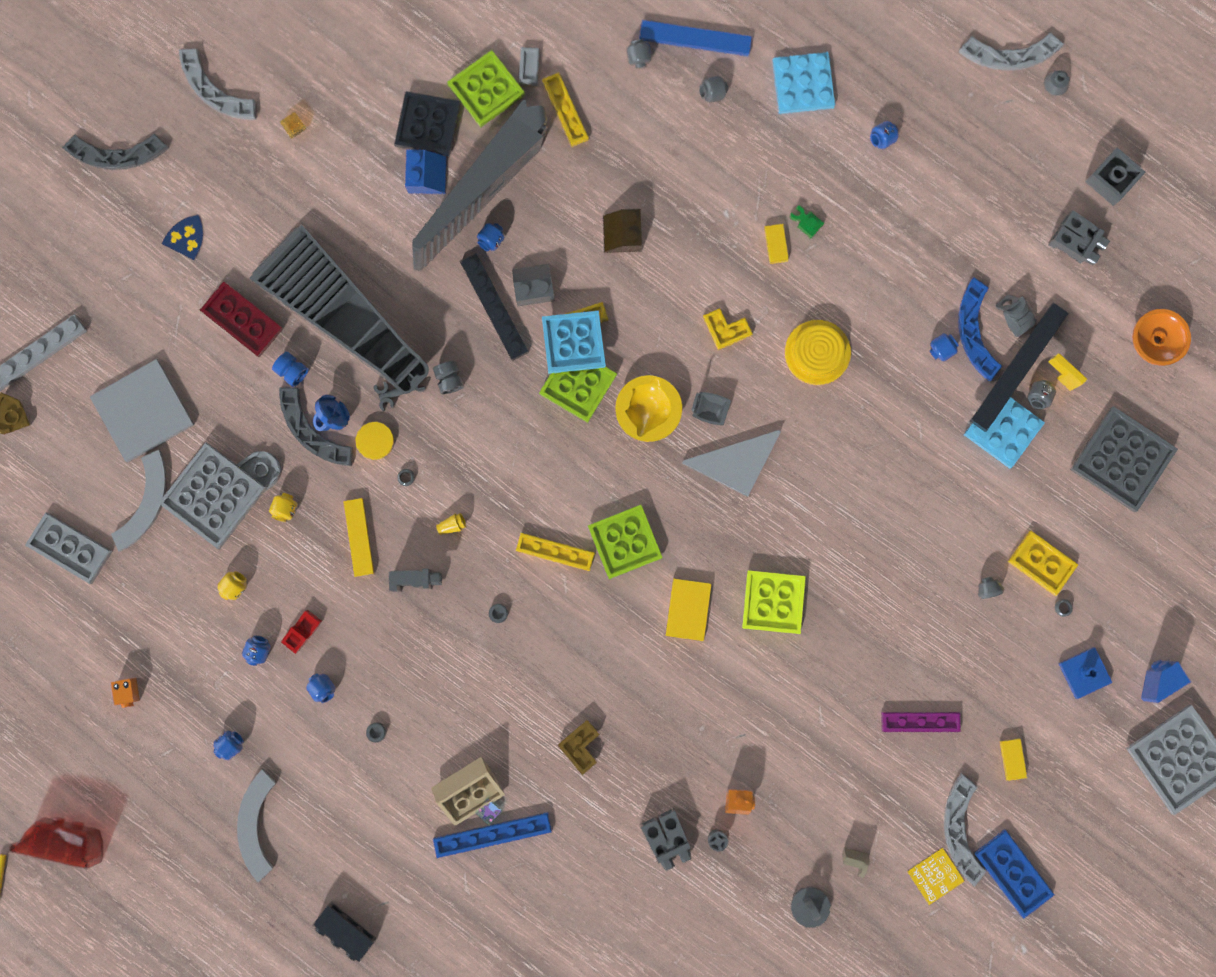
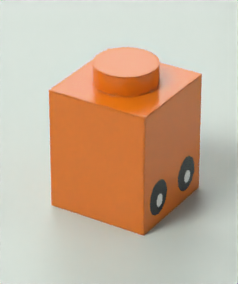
M137 678L111 682L114 705H121L122 708L134 706L133 702L140 701Z

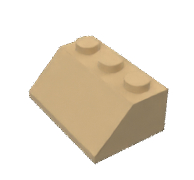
M482 757L431 787L436 804L455 826L477 813L479 809H483V806H488V803H493L505 795L490 767Z

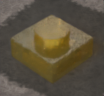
M296 112L280 121L291 139L306 130L305 125Z

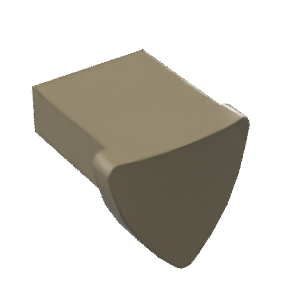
M844 847L842 853L843 864L859 868L858 877L864 878L870 864L869 855Z

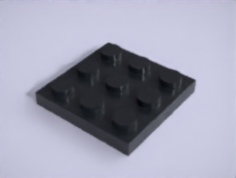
M405 91L394 143L395 147L410 150H427L450 157L461 102Z

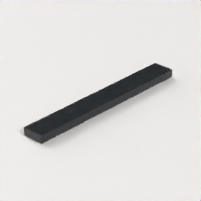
M1054 302L1050 305L970 419L971 423L984 432L989 429L1069 313Z

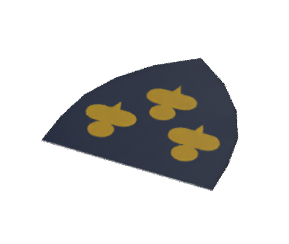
M199 215L187 217L175 224L161 244L195 260L203 240V228Z

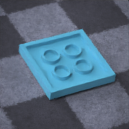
M828 52L773 58L772 63L779 114L833 109L835 107Z
M599 311L542 317L548 374L605 368Z
M1010 397L986 432L972 423L964 433V436L1011 469L1045 422Z

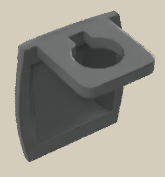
M1007 295L995 305L997 309L1003 311L1006 323L1016 337L1025 333L1036 323L1034 312L1023 296L1018 298ZM1012 301L1011 305L1003 306L1005 302Z
M697 392L691 409L693 412L692 416L706 423L724 426L731 400L713 393Z

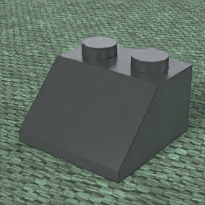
M549 264L512 269L517 306L555 301Z

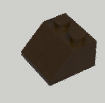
M621 209L603 215L604 253L641 252V209Z

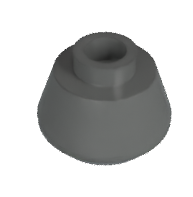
M1061 70L1050 72L1044 80L1046 91L1055 96L1063 95L1070 86L1068 74Z
M993 576L981 579L982 583L978 587V596L981 599L1003 594L1005 589L998 579L994 580Z

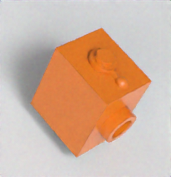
M729 789L726 793L725 813L749 815L752 809H755V797H752L753 791Z

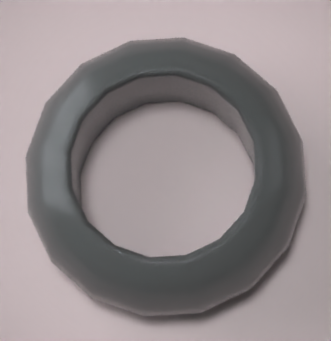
M403 469L398 473L397 480L402 486H410L415 480V475L412 470ZM405 472L411 474V480L407 483L401 480V476Z
M1060 599L1055 604V612L1061 617H1067L1073 611L1071 602L1066 599ZM1063 602L1068 605L1066 613H1062L1059 610V606Z

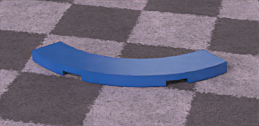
M973 277L960 303L958 315L959 334L964 351L970 362L985 379L991 382L1002 368V365L992 357L983 345L978 321L980 306L989 287Z

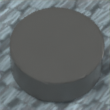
M495 604L489 609V618L494 623H502L508 617V610L502 604Z
M373 723L366 730L368 740L374 743L382 741L387 733L385 726L381 723Z

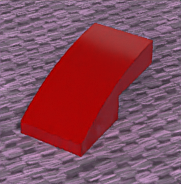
M309 610L304 611L296 624L287 632L281 643L295 654L298 653L323 621Z

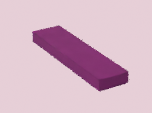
M881 712L882 732H961L960 712Z

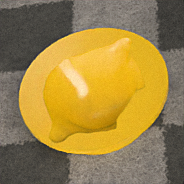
M810 320L800 324L791 332L785 345V360L790 371L799 380L812 385H825L837 380L846 371L851 358V347L845 333L837 325L825 320Z
M651 375L640 376L629 381L619 392L615 405L616 418L620 427L630 437L643 442L659 441L669 436L678 426L682 416V401L675 387L667 380Z

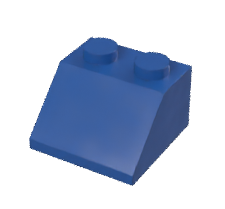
M406 150L405 187L407 192L411 194H445L446 156L427 150Z
M1158 660L1151 664L1152 668L1146 671L1141 699L1146 702L1159 703L1191 683L1179 662Z

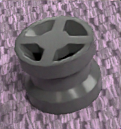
M719 829L713 830L708 835V843L711 849L720 852L726 849L728 838L723 831Z

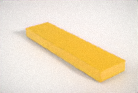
M558 72L542 79L571 147L588 141L589 137L560 73Z
M364 499L343 501L354 577L374 574Z
M520 533L516 547L517 552L589 572L595 554L594 552L525 533Z

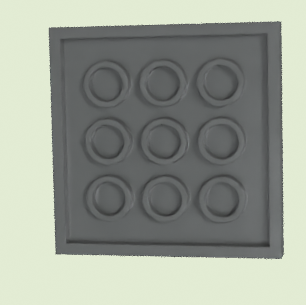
M1113 406L1109 409L1070 470L1135 513L1138 512L1178 449Z

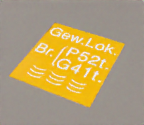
M943 848L907 871L929 905L965 882Z

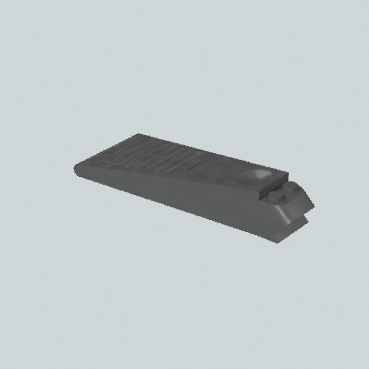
M522 100L462 179L458 181V184L451 193L447 195V198L436 209V212L430 217L428 222L425 223V226L413 238L414 270L421 271L427 267L430 261L541 150L542 140L546 135L545 131L548 127L546 126L547 117L544 106L527 107L526 100Z
M302 224L298 228L296 227L249 277L255 284L380 375L401 393L408 394L412 392L428 375L429 366L402 340Z

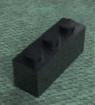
M332 902L327 905L313 923L318 934L326 935L331 940V944L347 952L346 956L352 961L360 962L377 940L376 937Z

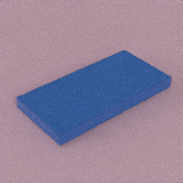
M1005 829L974 852L975 856L1023 919L1055 895Z

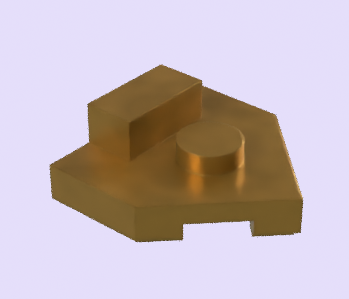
M0 392V434L5 435L31 426L21 400Z

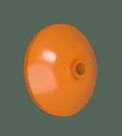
M1156 309L1149 311L1139 318L1134 326L1132 339L1134 347L1141 358L1153 365L1167 366L1178 362L1186 355L1191 344V332L1186 321L1176 312L1167 309ZM1155 337L1158 338L1159 343L1154 341Z

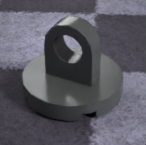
M807 886L799 889L794 894L790 909L793 917L800 925L815 928L821 926L827 920L830 914V903L823 891Z

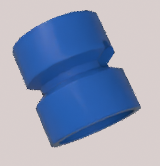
M287 351L277 358L272 366V370L280 377L284 376V380L292 387H296L306 377L309 368L301 362H296L297 359Z

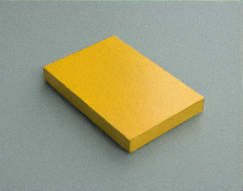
M1032 530L1027 533L1008 560L1010 564L1054 596L1058 595L1079 565Z
M673 578L665 636L704 641L711 584Z

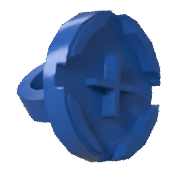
M326 394L322 395L315 402L316 414L313 418V425L316 430L327 431L330 428L341 430L348 425L350 420L348 409L341 401H336V397Z

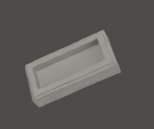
M521 47L520 86H538L539 48Z

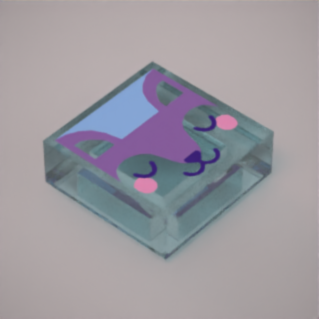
M490 802L475 813L490 826L503 810L494 802Z

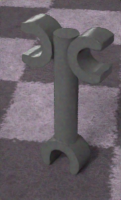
M383 382L384 389L380 391L377 385H374V391L379 396L380 409L385 411L384 404L389 402L391 408H394L395 404L390 398L402 395L403 393L398 389L389 391L388 384ZM425 386L421 388L416 387L413 391L424 392L426 388Z

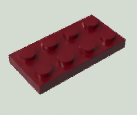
M224 281L200 309L203 314L258 358L283 330L281 326Z

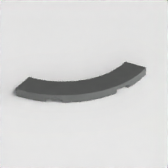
M155 134L133 148L125 150L99 149L84 142L76 135L62 146L66 152L87 165L107 170L138 167L154 160L169 149Z
M279 387L281 410L288 428L297 441L312 454L323 460L338 465L352 466L353 447L338 445L324 439L308 423L301 407L300 389Z

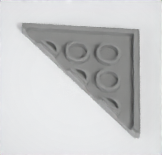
M777 430L686 459L682 464L748 497L781 431Z

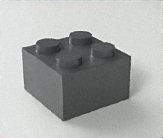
M1116 148L1085 182L1114 206L1146 172L1120 149Z

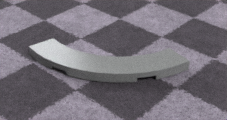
M1049 33L1041 41L1026 49L1002 51L993 49V47L981 43L972 36L962 46L959 53L984 67L998 70H1019L1032 67L1049 59L1064 44L1052 33Z
M179 49L180 62L186 79L195 93L207 105L227 116L256 120V101L254 99H241L223 93L207 78L201 65L199 50Z
M160 450L141 458L146 478L142 502L134 516L123 527L111 534L120 552L142 538L141 536L152 527L162 509L159 502L166 494L167 486L166 467Z
M264 769L257 774L245 792L237 821V837L240 852L248 870L257 882H260L274 868L267 859L262 846H260L258 837L261 806L270 790L277 783Z
M960 774L947 798L944 811V834L953 862L965 879L975 887L987 871L978 863L968 846L964 819L969 801L977 786L966 776Z

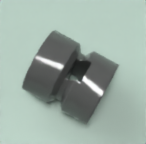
M456 361L445 362L433 368L435 378L440 381L438 387L441 395L454 393L464 388L461 376L457 375L459 369Z

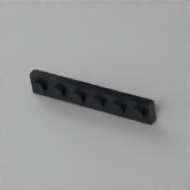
M477 253L460 261L511 361L529 353Z

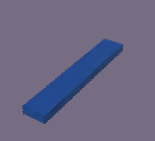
M642 20L639 40L644 39L647 42L749 57L752 36Z
M548 812L435 837L433 838L436 858L551 833L552 829Z

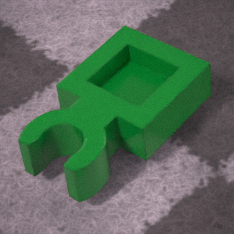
M798 205L796 210L800 215L796 216L791 213L789 217L793 221H799L800 223L797 228L812 239L823 227L824 222L811 211L806 215L804 209Z

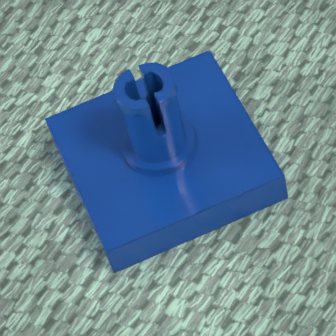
M1095 647L1058 663L1075 699L1082 698L1113 683Z

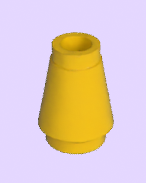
M455 513L437 524L436 528L440 535L463 531V528H466V522L461 513Z

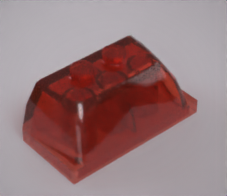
M42 817L24 832L19 841L11 843L9 852L88 869L102 862L103 838L99 829L84 826L83 822L72 821L70 823L65 822V818L53 817V819Z

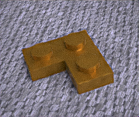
M588 720L584 721L557 745L582 775L597 763L585 747L600 734Z

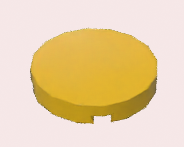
M369 422L363 425L355 438L359 453L371 460L384 458L392 451L394 446V436L391 430L379 422Z

